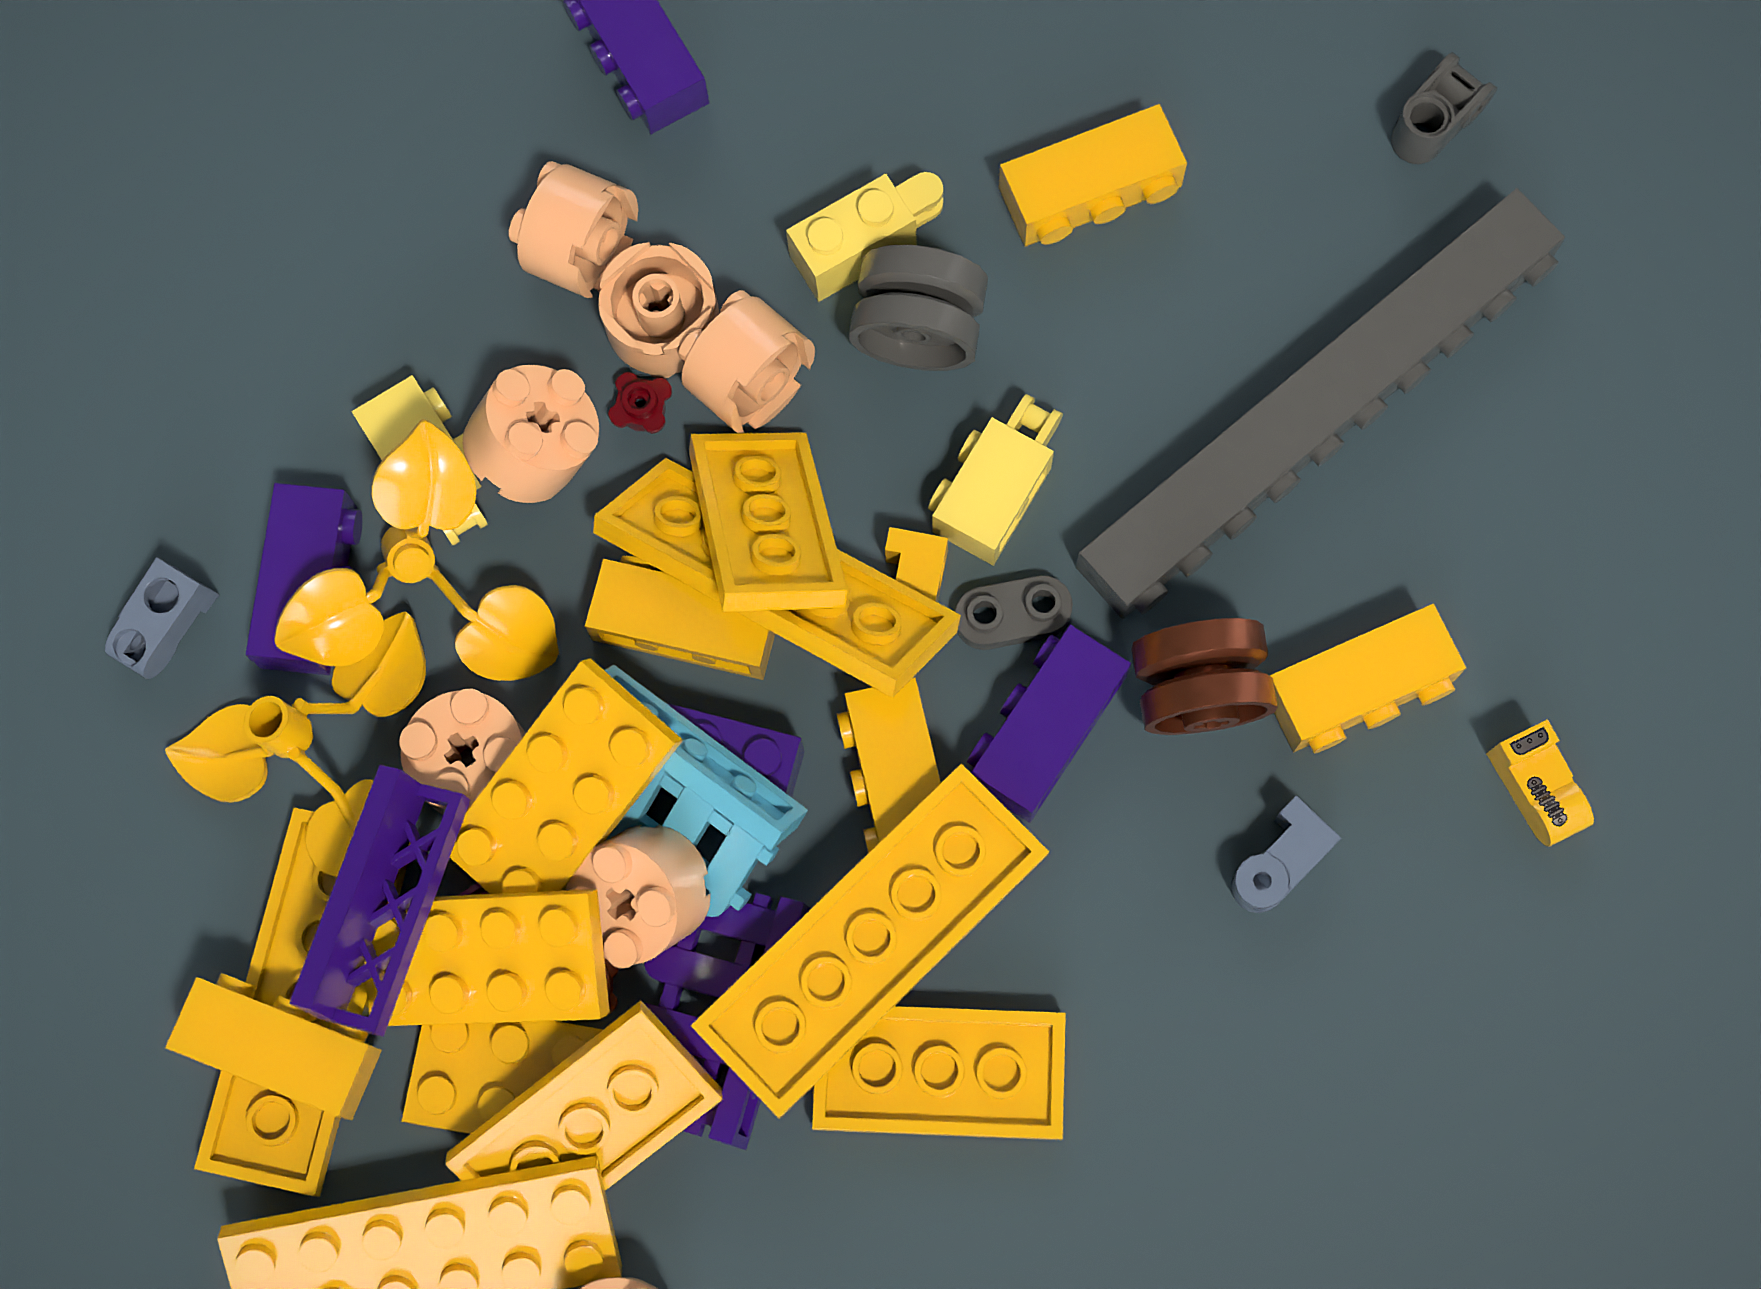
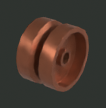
M1226 618L1190 622L1144 635L1132 644L1131 650L1136 678L1155 685L1147 690L1140 699L1144 730L1149 733L1180 735L1216 731L1263 719L1275 713L1278 708L1273 677L1254 670L1268 656L1264 625L1257 620Z

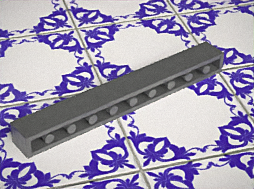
M1516 188L1082 549L1078 555L1076 569L1122 620L1135 609L1142 615L1147 613L1168 593L1167 588L1164 586L1180 571L1186 577L1191 576L1211 558L1213 553L1209 547L1224 534L1230 540H1233L1244 532L1257 518L1253 510L1268 497L1274 503L1279 502L1301 481V478L1297 475L1299 471L1311 461H1314L1319 467L1333 457L1345 443L1340 438L1355 424L1361 430H1364L1377 420L1388 408L1384 400L1400 388L1404 394H1407L1430 373L1431 369L1427 364L1442 352L1449 358L1458 352L1473 337L1474 333L1470 328L1484 316L1492 322L1502 315L1515 302L1517 297L1513 292L1524 282L1528 281L1534 287L1546 278L1559 264L1554 255L1564 241L1565 236Z

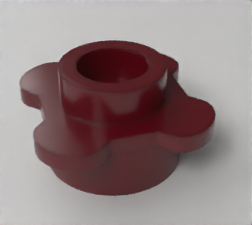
M632 372L620 375L615 382L616 389L618 390L616 405L609 409V418L612 424L618 428L628 426L633 430L646 431L651 434L661 431L666 424L664 417L666 412L665 401L672 396L670 383L664 378H656L653 381L638 379ZM637 399H645L646 404L643 407H637L635 405Z

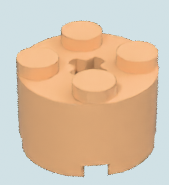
M553 161L548 162L539 174L537 189L531 197L527 208H522L516 212L509 227L510 241L518 244L517 253L521 268L529 274L585 298H592L593 296L590 291L593 288L600 291L601 278L608 264L619 253L632 246L633 238L624 234L628 218L637 222V198L631 190L568 164L561 165Z
M650 242L633 245L619 253L608 264L601 278L598 303L599 312L613 350L630 367L647 373L653 378L665 379L682 372L685 361L679 357L678 351L684 339L697 329L704 331L711 321L720 314L714 284L708 268L694 252L682 245L669 243V246H650ZM656 306L662 310L661 312L658 310L650 312Z
M744 290L734 292L725 301L720 314L711 321L704 331L697 329L684 339L678 351L679 357L685 361L682 370V384L735 432L744 433L743 424L749 423L754 429H757L773 419L792 400L801 387V384L794 377L801 364L810 370L814 361L815 347L806 336L762 299L751 297Z
M539 365L517 366L504 370L497 376L472 413L463 432L464 454L473 473L481 481L486 477L497 487L501 488L498 494L522 503L546 501L555 496L570 482L595 449L599 436L598 416L592 401L585 393L583 380L576 373L566 369L557 371Z
M475 689L448 692L424 704L403 729L399 742L403 771L420 784L464 794L471 799L468 806L469 809L526 733L510 711L491 696ZM470 747L473 750V757L476 761L466 767L461 762L460 753ZM427 802L436 811L444 815L447 806Z
M659 825L655 828L640 826L628 828L594 847L571 878L566 890H598L604 958L619 968H628L634 964L649 961L690 935L704 921L710 907V894L706 896L704 876L708 874L701 854L681 833L672 828Z

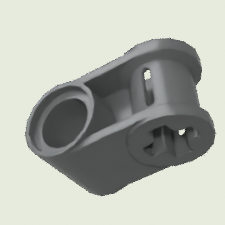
M1451 52L1438 64L1424 84L1404 105L1392 132L1391 144L1394 152L1408 163L1423 164L1431 161L1462 128H1466L1476 119L1490 102L1498 87L1491 82L1487 84L1480 82L1459 65L1460 57ZM1413 124H1423L1427 126L1432 131V133L1421 132L1417 130L1413 126Z

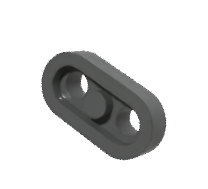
M1036 576L974 588L965 593L956 606L955 612L961 615L957 633L964 643L979 650H989L1047 639L1050 635H1058L1068 625L1073 607L1072 597L1068 588L1061 581L1049 576ZM1046 596L1053 601L1054 608L1047 613H1040L1033 608L1032 601L1036 597ZM988 607L994 611L996 618L989 624H981L975 620L973 614L978 608Z

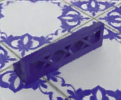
M379 765L289 1004L319 1019L384 1037L471 799L462 793L420 784L400 769ZM424 801L447 806L439 828L421 838L416 828V823ZM417 859L422 870L418 885L399 897L394 885L398 871L403 866ZM395 917L400 929L397 942L393 948L377 956L372 944L376 930L379 926ZM372 977L378 993L369 1017L346 1011L355 987Z

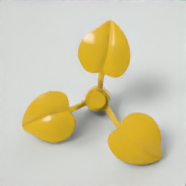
M426 419L419 421L409 435L385 456L373 476L371 496L374 506L381 517L392 527L385 532L381 541V551L385 562L379 564L376 568L378 575L372 589L366 593L364 583L359 574L349 568H333L322 571L304 582L292 595L279 616L274 634L275 645L286 653L325 666L340 667L354 664L367 657L377 647L383 635L384 620L382 614L372 603L382 596L388 578L393 576L404 583H416L428 577L433 580L460 614L470 621L456 635L455 649L461 661L477 675L498 681L520 680L542 672L551 666L559 655L554 618L548 605L534 591L518 585L495 588L483 596L476 612L440 573L439 568L434 565L435 555L427 538L429 526L440 530H453L461 526L467 520L475 505L476 483L466 458L455 442L439 427Z
M402 612L385 619L383 635L377 647L367 657L351 665L335 666L332 677L333 690L342 698L349 700V702L308 703L302 698H298L290 706L278 697L265 696L256 700L251 706L236 704L225 707L205 719L186 737L167 747L165 752L170 762L182 778L193 788L214 800L228 803L247 799L262 788L268 775L265 758L275 754L281 758H290L298 763L335 800L320 806L311 816L306 829L305 846L309 858L314 865L322 872L337 878L374 780H361L344 794L341 787L305 754L313 739L312 724L307 716L308 714H355L363 705L372 715L387 717L405 709L419 694L426 676L425 655L414 618L407 612Z

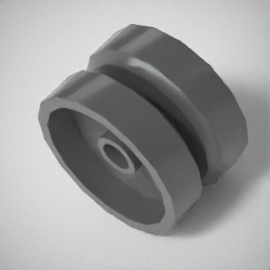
M888 245L872 249L862 259L858 291L864 299L854 305L849 330L850 343L860 352L878 361L899 367L923 371H950L965 368L975 361L980 325L974 318L981 314L984 309L988 275L979 265L972 261L937 248L917 245Z

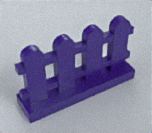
M756 893L753 904L746 903L739 911L730 906L717 917L706 916L694 932L678 942L677 947L672 946L655 958L644 962L647 974L656 981L665 984L658 1006L648 1003L644 1004L692 1056L705 1059L703 1068L717 1084L723 1065H728L691 1027L698 1017L677 1012L683 989L719 999L754 965L759 946L765 948V954L811 910L803 902L781 897L776 911L771 909L773 898ZM701 931L741 941L735 963L696 953L695 950ZM729 1067L722 1090L723 1099L686 1127L684 1132L702 1137L705 1125L711 1126L709 1139L747 1150L761 1099Z

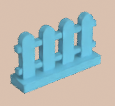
M613 664L604 671L671 728L683 741L606 840L631 827L655 828L658 825L661 826L646 815L661 787L676 797L677 801L662 826L678 831L695 847L709 824L726 835L711 863L703 858L708 874L704 876L706 896L710 894V907L706 916L717 917L730 906L739 911L746 905L752 895L743 888V885L757 862L760 861L767 866L775 858L779 851L777 845L798 828L808 809Z

